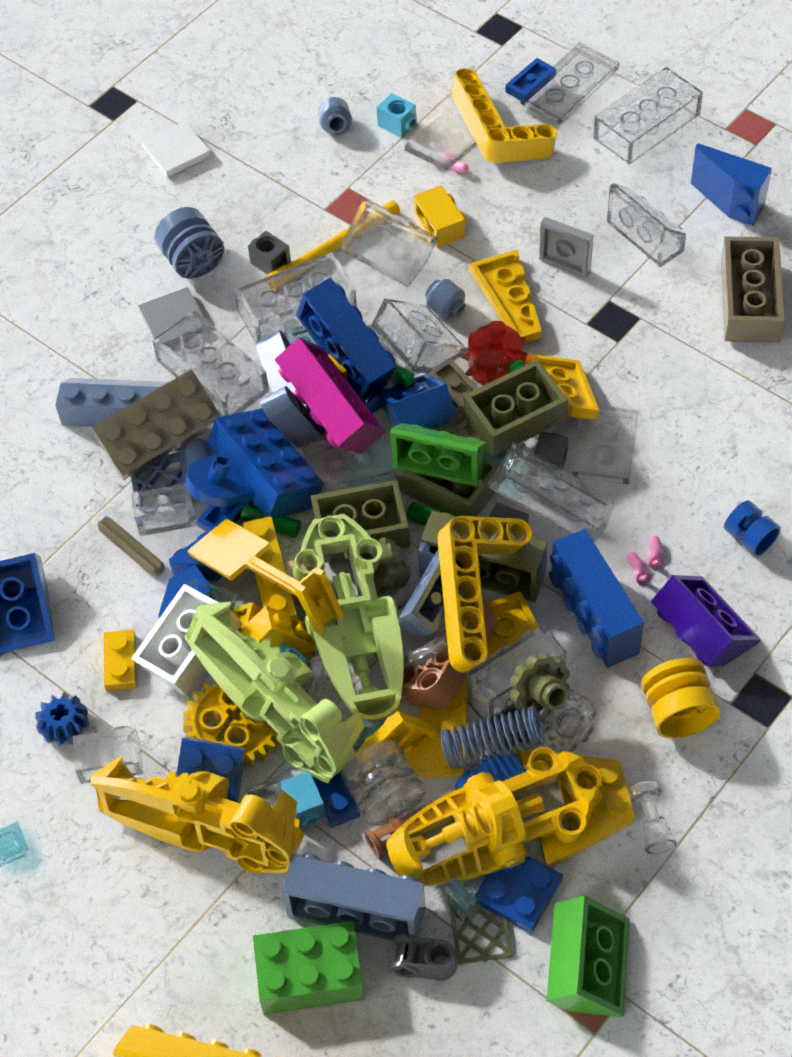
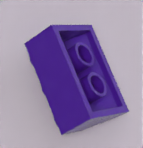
M672 575L650 601L658 609V616L677 630V637L682 642L689 644L696 651V658L706 666H725L761 641L755 632L703 576Z

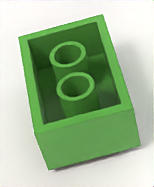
M354 920L253 935L259 1001L263 1015L365 1000Z

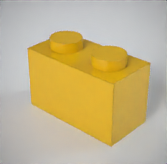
M442 185L414 195V214L436 248L465 238L467 218L464 212L459 211L456 207L452 194H447Z

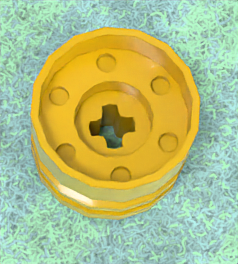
M695 658L670 660L654 667L642 678L641 687L646 695V702L652 708L650 713L659 736L665 738L691 736L709 728L719 719L721 711L712 689H709L711 683L706 675L707 673L702 661Z

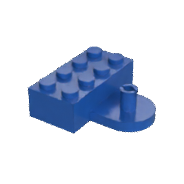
M262 408L216 417L207 444L216 455L194 461L189 466L185 477V486L189 493L204 504L215 507H227L253 501L265 517L271 516L272 519L312 509L310 495L320 494L325 484L291 442L267 418Z

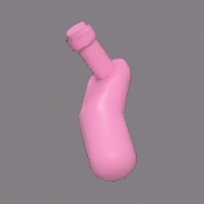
M447 155L444 156V160L434 164L436 169L448 164L454 171L460 173H467L469 170L468 164L459 162Z
M651 536L648 539L651 551L648 565L652 569H658L662 566L663 550L660 538Z
M635 552L629 553L627 561L634 569L635 581L638 584L644 585L652 577L650 574H646L645 565L638 554Z

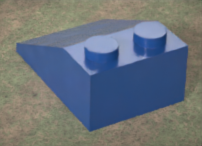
M697 143L695 146L691 185L729 218L754 226L766 203L772 168Z
M428 373L413 378L417 380V383L415 385L410 384L408 388L396 384L376 392V395L381 398L383 408L394 427L401 423L419 425L423 428L431 425L441 427L450 423V418L457 416L447 384Z
M31 553L0 561V654L55 641L48 587L41 556Z

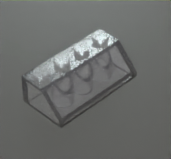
M514 441L511 442L489 486L493 491L569 534L586 529L594 542L605 531L614 511L612 497Z

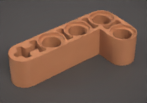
M482 597L486 640L488 642L498 625V617ZM461 619L463 626L469 629L467 622ZM446 631L424 666L415 664L404 665L401 694L411 705L432 709L446 707L452 702L469 672H458L451 666ZM464 649L467 658L472 660L471 654Z

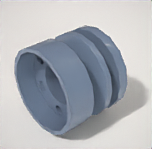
M183 207L170 212L161 220L154 235L157 247L182 278L194 279L208 274L218 265L225 250L224 242L202 213L192 207Z

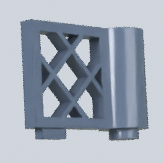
M195 439L183 451L168 454L131 476L136 512L139 516L194 500L200 502L187 490L185 477L189 466L194 461L214 456V452L206 440ZM180 461L181 466L174 475L165 471L169 464ZM153 471L154 473L147 482L140 480L138 477L140 472ZM160 476L169 479V482L162 490L153 486ZM176 483L185 487V493L176 496L169 494ZM149 491L158 495L153 502L143 504L142 499Z

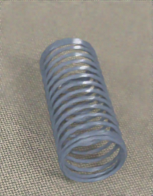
M529 706L527 712L524 708L522 709L530 746L525 739L521 716L517 710L515 711L517 726L523 740V748L518 740L513 715L511 712L508 713L510 728L516 742V750L512 745L507 719L504 714H501V722L509 744V752L505 747L500 721L497 716H494V724L502 746V754L498 749L495 729L489 717L487 718L488 730L485 722L482 719L480 720L481 732L478 723L475 721L473 722V730L469 723L466 724V731L460 725L459 733L455 727L452 728V734L449 729L442 730L441 743L449 767L454 770L458 767L461 768L463 764L466 766L470 762L475 764L477 760L483 762L484 758L489 761L491 757L496 759L498 755L503 757L505 753L510 755L512 751L517 753L519 749L524 752L526 747L531 750L533 745L537 748L541 747V745L544 746V731L536 708ZM489 734L495 748V756L491 751ZM482 736L488 750V757L485 755ZM476 741L481 751V759L477 754ZM469 743L475 756L474 761L470 755ZM463 748L468 757L467 763L464 760Z

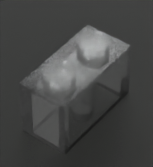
M185 483L131 493L134 516L140 536L198 526L193 497L187 490Z
M119 726L113 730L103 732L87 731L82 735L73 736L75 771L80 784L91 783V775L120 756L133 776L143 774L141 741L136 726Z

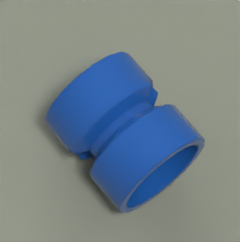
M746 500L730 513L723 528L736 540L743 539L742 545L754 556H759L776 541L781 532V527L769 516L762 517V510L750 500Z

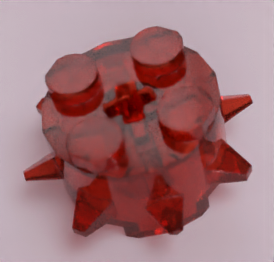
M494 320L490 324L478 328L474 333L472 332L468 339V348L459 350L457 356L468 361L469 369L465 374L472 376L476 382L484 386L486 383L509 374L508 368L517 360H522L526 364L525 361L528 353L523 351V342L526 338L525 336L521 337L516 330L506 326L503 321Z

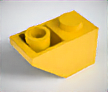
M265 606L243 627L245 636L249 634L260 643L268 639L271 641L269 645L271 648L279 647L284 642L288 646L297 649L301 654L314 652L317 649L315 639H312L311 635L308 634L306 621H300L283 611H277L268 606Z

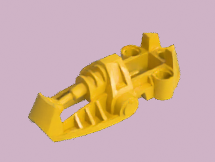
M537 748L529 757L526 772L504 781H494L491 773L481 772L470 777L462 788L439 798L417 812L387 839V850L391 863L399 877L402 875L412 876L418 879L419 882L424 883V887L469 881L504 868L509 869L519 865L528 856L524 843L541 836L547 838L555 835L562 843H574L582 835L603 798L599 789L602 783L601 773L593 765H588L583 757L566 751L555 754L550 748ZM539 760L545 761L549 765L550 770L539 771L534 766V762ZM587 778L592 782L593 787L590 789L582 788L578 784L577 779ZM562 779L572 803L523 822L522 819L545 810L543 800L538 795V792L517 801L515 798L529 793L530 788L538 785L544 787ZM571 819L575 821L578 829L568 831L563 827L561 821ZM455 820V823L442 828V833L427 840L423 836L415 837ZM463 838L467 850L423 870L420 860L431 854L430 848L445 841L450 844Z
M121 756L91 775V786L96 787L99 812L148 836L192 852H202L209 847L224 851L227 858L236 860L241 868L250 873H286L292 855H296L304 838L303 832L299 829L300 819L295 818L298 802L284 791H282L273 808L261 797L251 794L245 795L241 803H237L227 799L229 789L228 778L206 771H198L190 775L183 773L179 777L176 771H171L166 778L152 776L151 779L133 777Z

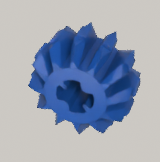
M64 692L61 698L57 699L51 694L50 703L41 702L40 707L42 711L35 712L36 728L48 744L55 741L56 745L61 747L66 740L73 745L75 736L84 738L83 728L89 727L88 710L86 705L81 704L80 699L76 695L69 698V695Z

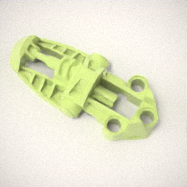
M345 514L314 519L303 539L301 551L295 558L293 569L295 580L300 582L311 572L302 569L301 565L304 564L305 567L314 566V568L317 567L324 571V555L344 552L345 560L350 559L359 596H355L350 573L340 572L338 575L333 576L332 579L338 603L344 616L341 619L333 616L325 623L326 632L323 635L313 630L306 616L307 631L312 639L316 641L320 657L332 684L352 714L358 711L362 719H379L392 713L399 706L404 669L403 644L396 602L391 596L378 598L374 585V572L378 569L382 547L377 540L371 538L360 525ZM333 531L338 536L330 538L324 532ZM369 553L374 559L366 560L360 554ZM374 653H377L388 689L378 691L376 686L372 687L370 685L367 675L370 670L367 661L373 657ZM348 665L353 666L355 676L360 678L362 689L358 690L359 695H355Z
M231 602L198 605L184 638L203 666L248 718L254 721L265 720L278 734L276 740L283 746V754L293 767L304 772L310 771L314 778L329 783L337 773L355 759L356 755L353 745L364 729L359 712L357 711L346 721L342 722V714L332 701L323 699L317 704L301 687L311 676L312 671L296 654L291 652L279 653L280 648L278 646L273 648L269 646L270 640L266 639L260 643L249 634L245 636L232 627L229 611ZM210 634L217 641V643L209 639L207 636Z

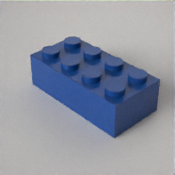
M329 277L303 293L296 317L316 344L322 347L327 355L330 354L347 370L348 383L361 400L366 398L371 392L376 393L385 388L397 367L395 358L390 351L385 350L379 343L377 333L372 328H368L364 323L359 309L354 305L352 306L347 300L342 286L338 283L335 284L332 278Z
M583 529L554 541L552 555H550L552 565L549 577L551 583L555 588H560L568 611H573L576 615L579 630L583 635H588L596 658L602 659L608 668L639 655L644 622L587 530Z

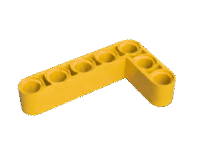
M461 68L456 71L452 97L486 160L493 163L547 159L553 155L558 134L555 127L548 124L505 127L477 73L468 68Z
M456 516L438 533L448 655L451 666L458 672H469L485 661L488 650L478 554L510 555L526 545L532 538V530L529 524L522 519ZM453 530L459 534L460 538L454 535ZM482 532L488 536V539L482 535ZM510 533L515 536L516 540L511 537ZM456 560L461 562L463 568L457 565ZM458 589L464 592L466 599L459 594ZM461 619L467 622L469 629L463 626ZM464 649L471 654L472 660L467 658Z

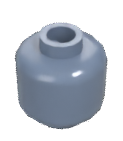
M339 97L327 98L321 102L318 108L319 122L325 132L331 135H338L344 133L350 127L352 116L348 104Z
M449 279L435 280L425 293L428 308L443 319H449L453 316L458 317L466 307L464 303L466 298L464 290Z

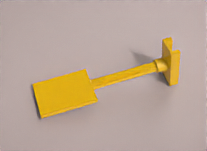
M227 518L187 551L189 556L231 581L242 571L249 568L297 596L313 630L320 635L326 632L324 624L333 616L338 619L344 616L325 571L316 567L300 582L259 559L262 554L271 548L268 541Z

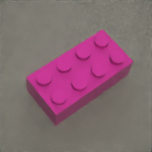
M298 337L274 359L280 367L278 369L280 376L286 382L292 383L296 389L294 395L301 403L309 406L312 410L309 413L311 418L319 426L323 425L328 432L326 438L334 447H341L347 452L353 451L362 454L386 433L322 347Z

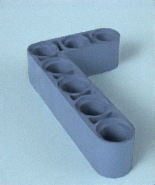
M278 330L256 342L255 345L272 390L271 394L260 399L261 407L267 418L296 448L323 435L321 426L309 414L312 410L307 404H303L294 395L296 389L292 383L286 382L278 373L280 367L274 359L290 345L284 333Z

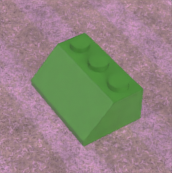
M404 423L391 429L392 468L478 486L487 459L486 441Z
M585 895L555 903L546 1001L569 1012L612 1017L624 1016L630 918Z

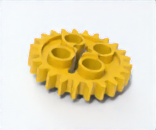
M215 680L214 687L204 683L203 693L194 691V701H187L188 711L183 713L185 721L183 723V731L187 733L186 737L246 748L245 762L252 768L255 766L256 757L265 762V751L274 754L275 744H280L276 740L278 734L265 720L259 722L251 721L236 704H226V702L232 700ZM212 722L217 723L218 725L214 727H209L206 724ZM235 739H240L243 742L239 744H234L231 741Z

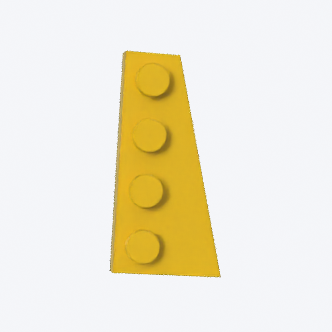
M518 249L470 263L469 272L515 345L539 339L542 332L535 306L531 302L530 289L526 285L524 278L525 272L519 261Z

